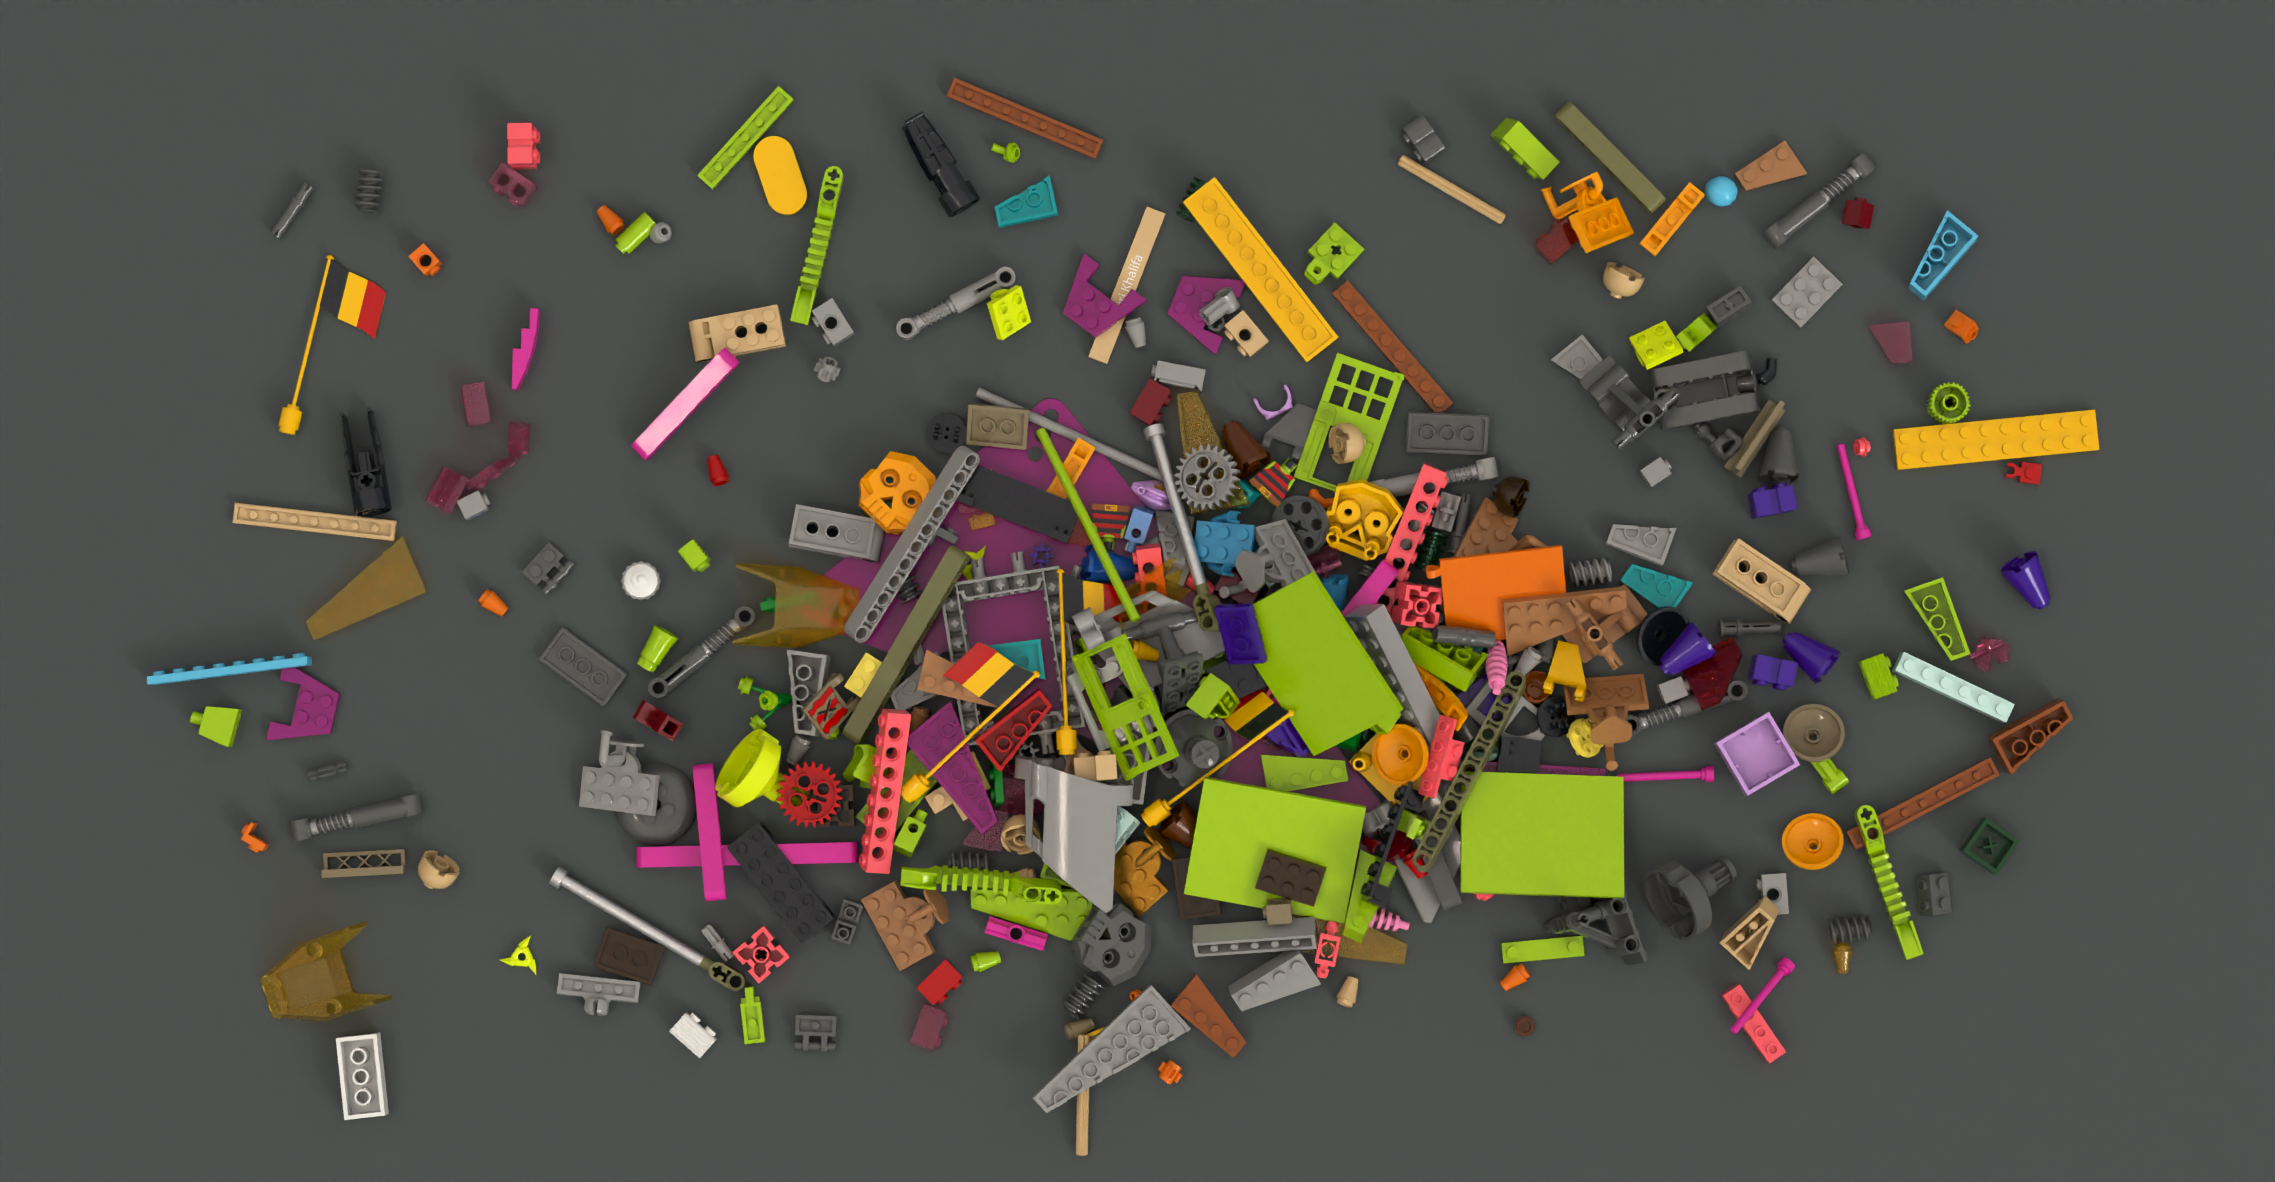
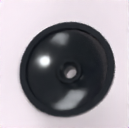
M1670 606L1659 607L1651 611L1643 619L1637 632L1636 643L1641 657L1648 663L1659 666L1661 664L1660 658L1687 625L1690 624L1687 616L1679 609Z

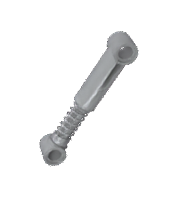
M1002 267L996 272L949 296L948 300L946 299L945 303L941 302V305H936L935 308L932 307L926 313L922 312L920 316L901 319L896 326L898 335L904 340L913 339L916 334L920 333V330L925 329V327L927 328L929 324L932 325L933 322L937 323L938 319L942 320V317H947L948 314L952 315V313L956 312L959 314L990 298V295L997 290L1011 288L1016 282L1014 271L1009 267ZM1003 273L1011 275V280L1008 283L1001 282L1000 276ZM995 282L997 283V284H995V285H993V286H991V287H989V288H987V289H985V290L979 292V290H981V289H983V288H985V287H987V286H989V285H991V284H993V283H995ZM910 324L912 326L911 333L903 334L901 332L902 326Z
M1495 457L1477 460L1475 464L1468 465V467L1447 469L1446 477H1448L1446 485L1451 482L1453 484L1456 481L1459 483L1461 480L1464 482V480H1470L1471 478L1472 480L1479 479V481L1498 478L1499 474ZM1420 472L1371 481V483L1390 490L1394 497L1410 495ZM1427 482L1423 488L1426 492L1435 490V485L1432 482Z

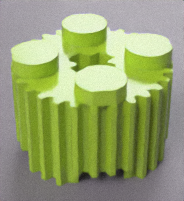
M1948 382L1940 384L1932 389L1933 391L1928 395L1929 399L1926 400L1928 402L1926 410L1931 418L1934 417L1935 421L1938 420V423H1955L1968 414L1967 411L1970 410L1968 408L1971 406L1968 400L1970 397L1967 396L1968 392L1965 393L1963 386H1959L1958 383ZM1948 399L1952 403L1950 407H1946L1945 401Z

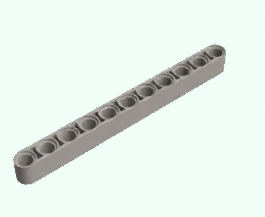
M960 446L954 451L844 627L845 633L855 641L862 643L870 637L977 468L980 461L979 455L968 447Z

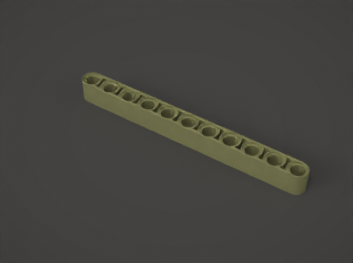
M954 545L948 548L844 727L842 735L856 744H862L865 741L968 564L970 555Z
M1513 671L1508 675L1505 680V686L1495 699L1413 856V863L1419 872H1427L1432 868L1527 686L1523 673ZM1519 678L1522 680V683L1519 686H1513L1511 684L1512 681ZM1506 696L1513 698L1509 704H1504L1502 700ZM1496 714L1504 716L1500 722L1493 720ZM1486 732L1494 733V737L1490 740L1483 738ZM1477 750L1485 751L1484 755L1480 758L1474 756ZM1467 768H1474L1475 773L1468 776L1465 774ZM1463 785L1466 787V790L1460 794L1456 793L1455 789L1457 786ZM1454 803L1457 805L1456 809L1451 812L1447 811L1446 806ZM1445 821L1447 826L1444 829L1436 828L1438 822ZM1435 839L1438 841L1437 845L1432 848L1428 847L1427 842ZM1419 858H1428L1427 864L1423 866L1418 865Z

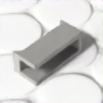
M1158 361L1157 365L1152 367L1151 377H1155L1154 381L1159 380V383L1194 390L1196 387L1201 393L1206 370Z

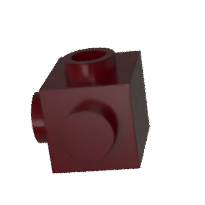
M1855 197V200H1846L1842 224L1852 228L1870 229L1874 205L1867 203V199Z

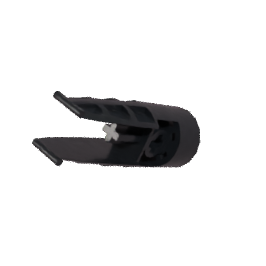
M923 111L906 120L905 123L907 125L903 126L902 130L905 132L906 138L927 179L930 182L933 181L942 196L938 200L948 217H953L980 200L978 193L970 180L966 182L963 180L954 165L957 161L936 129L924 116Z
M369 407L367 408V416L376 467L373 470L370 452H360L358 454L360 472H357L347 416L340 413L342 417L347 473L354 513L358 517L384 514L392 510L381 443L373 416L374 412ZM381 474L383 487H379V481L374 475ZM354 477L358 479V485L362 489L357 492L355 488ZM367 479H370L373 482L367 487L364 483L367 482Z

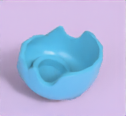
M1717 176L1711 178L1706 183L1704 193L1708 202L1724 207L1736 200L1738 190L1733 180L1725 176Z

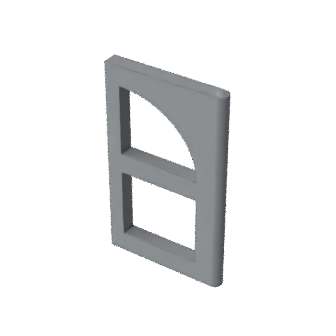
M1488 679L1465 708L1470 717L1480 726H1482L1486 716L1478 711L1477 708L1492 690L1489 687ZM1522 696L1505 729L1523 706L1535 715H1537V708ZM1539 727L1524 735H1511L1506 733L1505 729L1502 733V736L1540 741L1545 736L1541 733Z

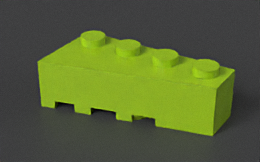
M1360 850L1357 858L1342 934L1360 944L1379 908L1361 900L1363 896L1360 894L1364 882L1367 883L1369 875H1367L1368 868L1371 863L1374 864L1376 859L1375 856L1363 850ZM1385 861L1378 884L1389 887L1397 866Z

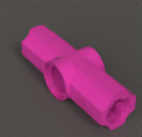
M991 916L985 929L986 934L1041 951L1044 949L1048 936L1046 933ZM1013 928H1019L1022 931L1020 939H1013L1010 933Z

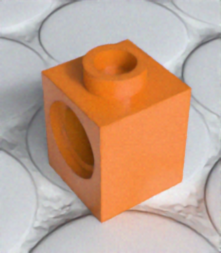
M424 243L408 256L425 276H433L441 269L439 266L442 262ZM429 256L432 260L431 264L425 267L422 265V260L424 257Z

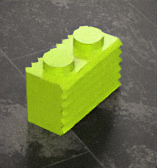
M691 540L678 550L679 554L693 571L703 572L710 566L711 558L708 557V554H706L696 540Z
M1884 653L1858 662L1872 700L1897 692L1896 687L1899 686L1896 676L1891 675L1889 668L1892 665L1888 656H1884Z

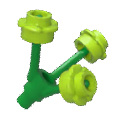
M748 676L746 678L741 677L738 689L741 690V695L743 693L749 695L750 690L762 693L759 697L760 706L763 710H768V712L762 718L757 714L753 718L750 717L752 721L749 724L754 730H764L767 727L764 721L775 711L782 708V706L793 702L791 694H780L753 686L754 679L748 678Z

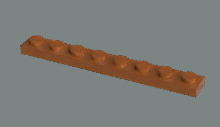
M957 78L953 79L947 93V98L1095 160L1103 143V140Z
M1348 280L1332 293L1399 373L1405 375L1406 381L1433 412H1443L1453 404L1451 399Z
M1991 757L1878 814L1877 818L1883 836L2000 776ZM1858 825L1845 831L1855 850L1865 845ZM1870 828L1867 831V836L1872 840L1876 838V830Z

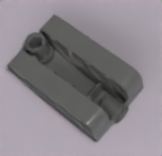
M1740 351L1650 370L1654 399L1666 393L1672 386L1681 395L1667 407V412L1659 418L1661 430L1761 412L1757 393L1758 382L1756 374L1753 372L1749 351Z

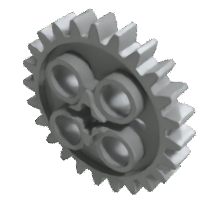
M1210 444L1207 445V448L1200 445L1199 451L1193 447V454L1186 452L1187 459L1180 458L1183 465L1176 466L1180 473L1174 474V476L1179 478L1175 485L1181 486L1177 492L1180 494L1184 493L1181 499H1188V505L1194 504L1196 509H1199L1201 506L1204 511L1207 510L1208 506L1211 510H1215V504L1218 507H1222L1221 501L1229 503L1227 496H1235L1231 490L1238 489L1234 482L1240 481L1239 478L1235 477V474H1238L1240 471L1234 469L1237 462L1231 461L1233 456L1227 455V450L1225 449L1220 451L1219 446H1215L1213 449V446ZM1208 459V465L1202 468V461ZM1224 470V476L1218 479V472ZM1206 474L1210 477L1208 481L1204 478ZM1193 476H1196V477H1197L1196 483H1195L1194 485H1191V484H1190L1191 478H1192ZM1209 487H1212V494L1210 496H1207L1206 490Z

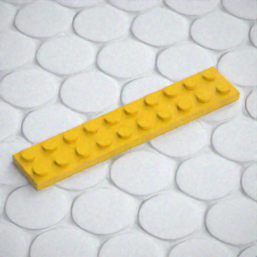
M1215 177L1182 202L1305 362L1311 360L1338 338L1330 325Z
M2095 410L1893 430L1897 470L2099 450Z

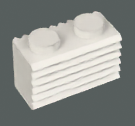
M686 1012L669 1032L697 1057L701 1058L717 1040L714 1037L716 1033L709 1026L704 1028L699 1023L701 1019L693 1012L691 1014Z

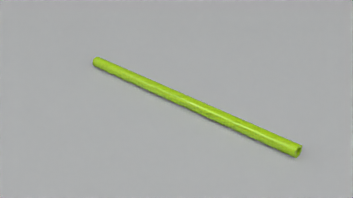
M1041 428L1037 430L1036 434L1132 623L1138 621L1140 616L1046 429Z

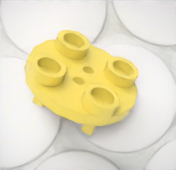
M1590 718L1574 720L1566 734L1577 756L1581 755L1587 758L1596 756L1600 752L1601 747L1604 746V744L1592 742L1591 728L1595 724Z

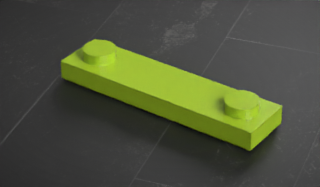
M1581 935L1501 943L1503 964L1584 956L1583 936Z

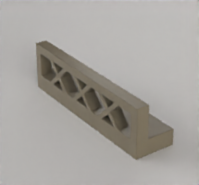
M405 849L323 853L324 870H321L322 878L405 874L406 852ZM401 853V866H393L387 860L392 854ZM381 854H388V855H387L386 858H384ZM360 855H368V856L364 859V858H363L362 856H360ZM372 855H378L383 860L377 867H373L367 862ZM341 856H348L345 860L341 858ZM352 856H357L363 861L357 868H352L347 863ZM328 857H337L342 862L337 869H329Z

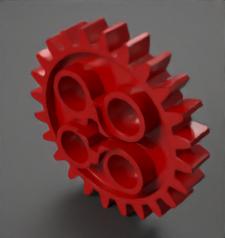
M803 761L802 768L796 763L795 771L788 768L789 776L782 774L786 779L785 782L778 781L783 786L782 789L776 790V792L782 795L776 798V800L783 802L778 807L779 809H786L783 813L784 816L791 815L789 817L790 822L796 818L797 826L802 821L805 828H807L809 822H811L813 827H816V821L824 825V818L830 821L829 814H837L834 807H841L837 800H841L843 797L837 795V793L843 791V789L836 787L840 780H833L836 773L829 775V767L822 770V763L815 767L814 761L811 762L810 766L807 765L806 761ZM804 775L808 776V785L800 786L798 779ZM821 783L828 785V791L825 794H820L817 791V787ZM795 786L807 792L813 789L812 793L826 798L827 801L822 802L813 797L807 800L805 794L794 791L792 788ZM794 795H800L802 798L801 803L797 806L791 804V798ZM813 802L820 803L821 808L817 813L810 811V805Z

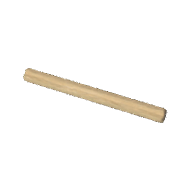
M1405 155L1400 158L1398 165L1498 224L1504 221L1506 215Z
M1081 1034L1078 1036V1053L1090 1042L1089 1035ZM1089 1088L1077 1095L1076 1154L1079 1156L1088 1154Z

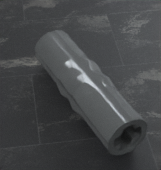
M1435 625L1432 633L1434 642L1450 643L1458 646L1493 648L1496 642L1494 631L1477 630L1461 626Z

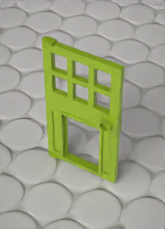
M1337 353L1294 478L1336 492V485L1313 478V474L1330 426L1335 427L1336 425L1334 424L1350 423L1357 426L1366 439V445L1361 456L1354 461L1347 482L1361 479L1367 481L1405 375ZM1342 364L1356 368L1350 385L1337 381ZM1361 370L1375 375L1369 392L1355 387ZM1379 377L1393 381L1388 398L1374 394ZM1334 386L1348 390L1343 407L1329 403ZM1353 392L1367 397L1361 414L1348 409ZM1372 399L1385 403L1380 420L1366 416Z
M1122 634L1091 650L1071 657L1111 749L1116 754V760L1125 781L1179 757L1175 744L1159 711L1156 699L1148 686L1126 634ZM1110 647L1114 651L1134 697L1114 707L1111 706L1090 656ZM1149 714L1157 728V731L1152 734L1149 733L1143 717ZM1136 721L1143 738L1135 740L1128 724ZM1122 727L1129 743L1121 747L1114 732L1115 729ZM1158 736L1161 737L1167 753L1159 756L1152 740ZM1144 742L1153 758L1147 762L1144 761L1138 745ZM1132 750L1138 766L1130 768L1124 751Z

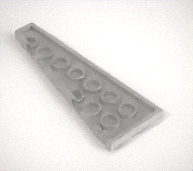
M1149 985L1054 1075L1032 1099L1044 1112L1048 1113L1072 1097L1083 1093L1091 1086L1102 1082L1105 1078L1116 1074L1145 1055L1154 1052L1164 1044L1175 1040V1038L1188 1032L1191 1028L1155 988Z

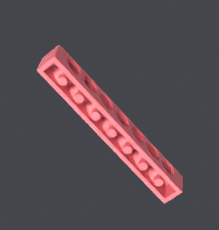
M1423 463L1384 559L1400 571L1395 578L1401 582H1407L1410 571L1407 569L1410 563L1414 564L1418 555L1415 549L1418 544L1422 545L1426 535L1422 533L1425 525L1429 527L1433 515L1430 514L1433 507L1437 508L1441 498L1438 495L1440 488L1444 489L1448 481L1446 471ZM1427 482H1432L1435 485V490L1431 493H1427L1423 488ZM1419 501H1424L1428 505V508L1423 512L1416 509V504ZM1411 520H1417L1420 523V527L1417 530H1411L1408 527V523ZM1403 539H1410L1412 547L1404 549L1400 543ZM1395 558H1402L1405 561L1404 566L1401 568L1395 567L1393 565ZM1396 585L1393 587L1388 586L1382 594L1388 596L1390 600L1385 605L1390 617L1394 601H1398V598L1394 597Z
M882 709L878 717L879 734L875 738L877 749L872 759L874 771L870 776L871 793L867 797L868 814L864 818L866 830L862 836L863 852L859 856L860 868L866 873L890 874L911 714L906 710ZM895 727V733L889 736V730ZM893 747L892 753L886 756L887 749ZM890 767V772L887 775H883V771ZM887 787V792L884 795H880L881 790ZM884 807L883 814L878 815V810ZM882 827L881 833L875 835L876 829ZM879 847L878 853L872 855L873 849Z

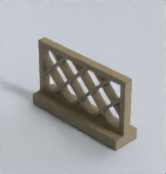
M1768 400L1743 436V445L1732 458L1728 459L1723 466L1725 469L1739 478L1742 477L1769 437L1771 431L1785 413V410L1782 409L1785 405L1783 401L1780 400L1774 403Z

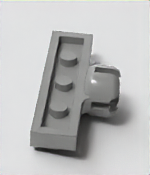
M559 973L557 995L582 997L585 1000L584 1011L587 1014L594 1015L597 1004L598 1016H604L608 1013L611 1001L638 1003L641 982Z

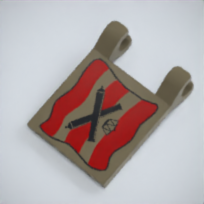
M832 673L827 683L802 709L824 740H827L849 714L855 710L861 700L859 697L855 698L852 696L845 703L834 689L844 680L840 673Z

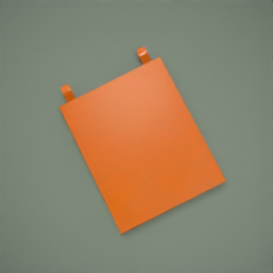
M1562 545L1439 559L1440 566H1426L1428 579L1441 576L1446 626H1461L1477 630L1494 631L1496 640L1506 639L1503 599L1566 593Z

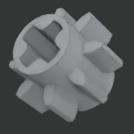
M819 358L818 363H816L814 371L818 372L817 377L821 381L829 382L831 379L835 381L841 368L837 367L838 363L834 358Z
M1023 742V747L1018 749L1019 754L1015 756L1023 757L1024 754L1021 751L1030 748V752L1033 754L1032 758H1038L1034 755L1039 749L1032 748L1033 742L1029 746H1026L1025 742Z

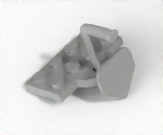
M1286 519L1255 527L1254 537L1260 548L1255 553L1244 550L1237 556L1235 565L1242 581L1234 586L1221 587L1219 594L1222 598H1228L1247 590L1257 592L1264 586L1265 580L1272 583H1281L1282 587L1312 571L1315 572Z
M601 730L599 762L602 767L583 766L579 807L656 816L660 775L641 773V764L635 756L636 747H644V744L635 741L610 740L613 733ZM609 744L616 745V751L609 754Z

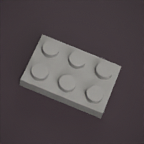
M1813 256L1771 301L1792 322L1801 328L1843 284Z

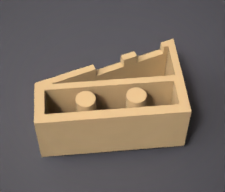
M1764 896L1724 933L1720 944L1750 970L1780 909Z

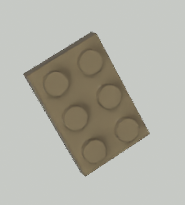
M969 403L966 444L1026 450L1030 409Z

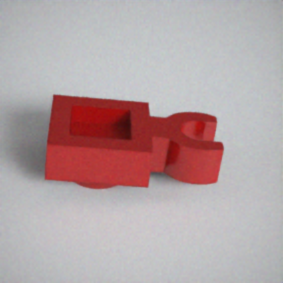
M2020 462V467L2014 463L2006 464V467L2013 469V473L2005 474V478L2011 479L2019 476L2018 482L2040 484L2042 464Z

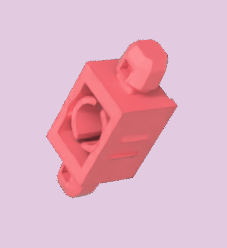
M1329 921L1326 925L1325 930H1327V933L1320 932L1317 949L1315 950L1314 963L1320 964L1317 967L1316 974L1317 977L1326 979L1329 973L1328 966L1335 967L1341 939L1340 936H1335V932L1338 931V923ZM1323 939L1336 941L1335 946L1330 942L1333 952L1327 956V958L1332 957V961L1319 958V954L1325 957L1322 953V947L1328 943L1327 941L1322 943Z

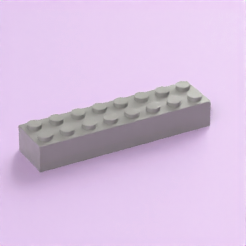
M1362 604L1344 618L1402 705L1403 710L1400 712L1401 716L1397 723L1406 724L1418 730L1424 737L1429 752L1440 714L1385 605Z

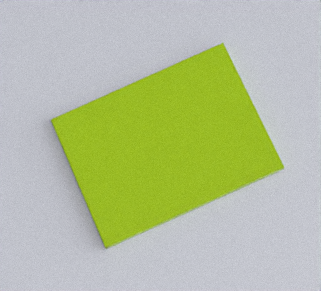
M1314 571L1253 603L1267 656L1266 662L1254 664V666L1281 707L1287 711H1294V716H1290L1289 719L1313 756L1403 710L1402 705Z
M1465 771V774L1468 776L1473 775L1475 773L1471 771ZM1482 772L1460 813V893L1624 898V777ZM1460 785V793H1463L1466 787Z
M1204 777L1184 894L1263 909V906H1266L1267 899L1284 898L1255 888L1267 849L1326 867L1314 907L1292 900L1293 914L1345 923L1366 806Z

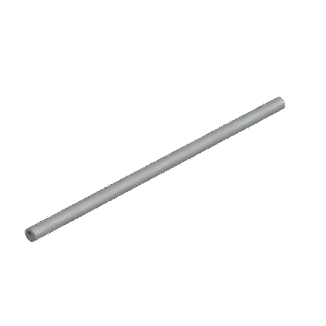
M980 387L975 396L997 406L1024 408ZM1030 411V422L1074 442L1079 437L1096 447V452L1163 482L1158 468ZM1206 491L1207 496H1210L1212 494L1211 492Z

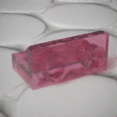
M443 466L425 502L450 515L468 478Z
M923 1004L911 1043L934 1051L935 1047L939 1048L943 1037L939 1033L941 1027H946L949 1018L945 1016L947 1011Z

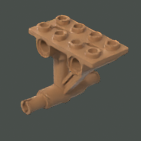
M1625 584L1622 586H1625L1627 608L1601 619L1595 620L1590 612H1585L1575 597L1565 604L1575 618L1574 621L1578 628L1566 632L1562 636L1567 643L1578 645L1582 663L1585 664L1599 655L1605 658L1613 671L1618 666L1624 664L1613 650V643L1639 625L1648 615Z

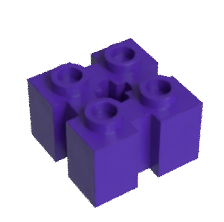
M1787 482L1775 484L1770 490H1767V486L1755 488L1751 494L1747 495L1752 519L1798 509L1793 485L1787 486Z
M1759 654L1752 655L1748 679L1753 680L1752 684L1767 686V683L1772 684L1773 689L1784 691L1788 687H1793L1798 663Z

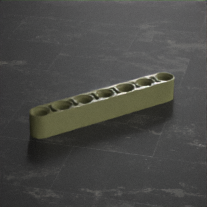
M1568 101L1554 114V118L1648 213L1653 214L1666 201L1663 194L1571 102Z

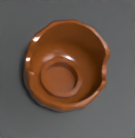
M1535 670L1525 676L1527 686L1523 696L1531 703L1543 702L1550 695L1544 693L1543 685L1547 678L1544 672Z

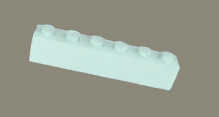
M1905 652L1899 654L1892 669L1893 672L2001 723L2007 722L2015 705Z

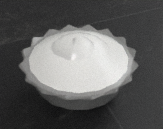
M633 562L622 573V589L632 599L640 601L649 599L659 589L661 582L659 578L660 573L649 562Z

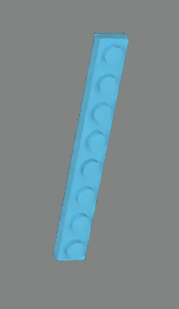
M305 653L293 654V658L285 659V656L272 657L273 661L266 662L265 658L253 659V663L245 664V661H235L233 666L226 667L225 663L213 664V668L205 669V666L193 667V671L186 672L185 668L173 669L171 674H165V671L153 672V676H147V685L312 665V657H305Z

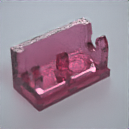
M484 382L462 385L461 394L467 427L484 425L491 422Z

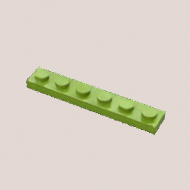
M778 86L697 176L713 190L789 107L794 99Z

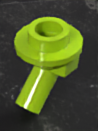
M993 143L991 151L1004 155L1003 159L1010 163L1016 162L1020 156V149L1016 143H1008L1006 148Z

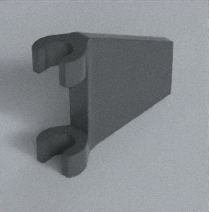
M1298 403L1265 433L1261 445L1267 451L1272 440L1292 446L1294 451L1291 460L1298 462L1317 410Z

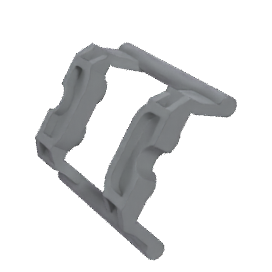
M1116 656L1106 659L1104 667H1100L1098 664L1094 665L1102 684L1123 674ZM1078 672L1067 676L1066 678L1098 750L1103 751L1110 748L1111 746L1104 730H1098L1082 694L1085 687ZM1150 714L1143 717L1148 730L1156 727ZM1136 721L1128 724L1131 732L1136 731L1138 734H1141ZM1122 727L1114 730L1119 743L1127 740Z

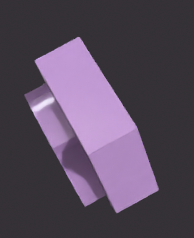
M1765 712L1714 742L1715 747L1744 796L1752 794L1800 765L1770 712Z

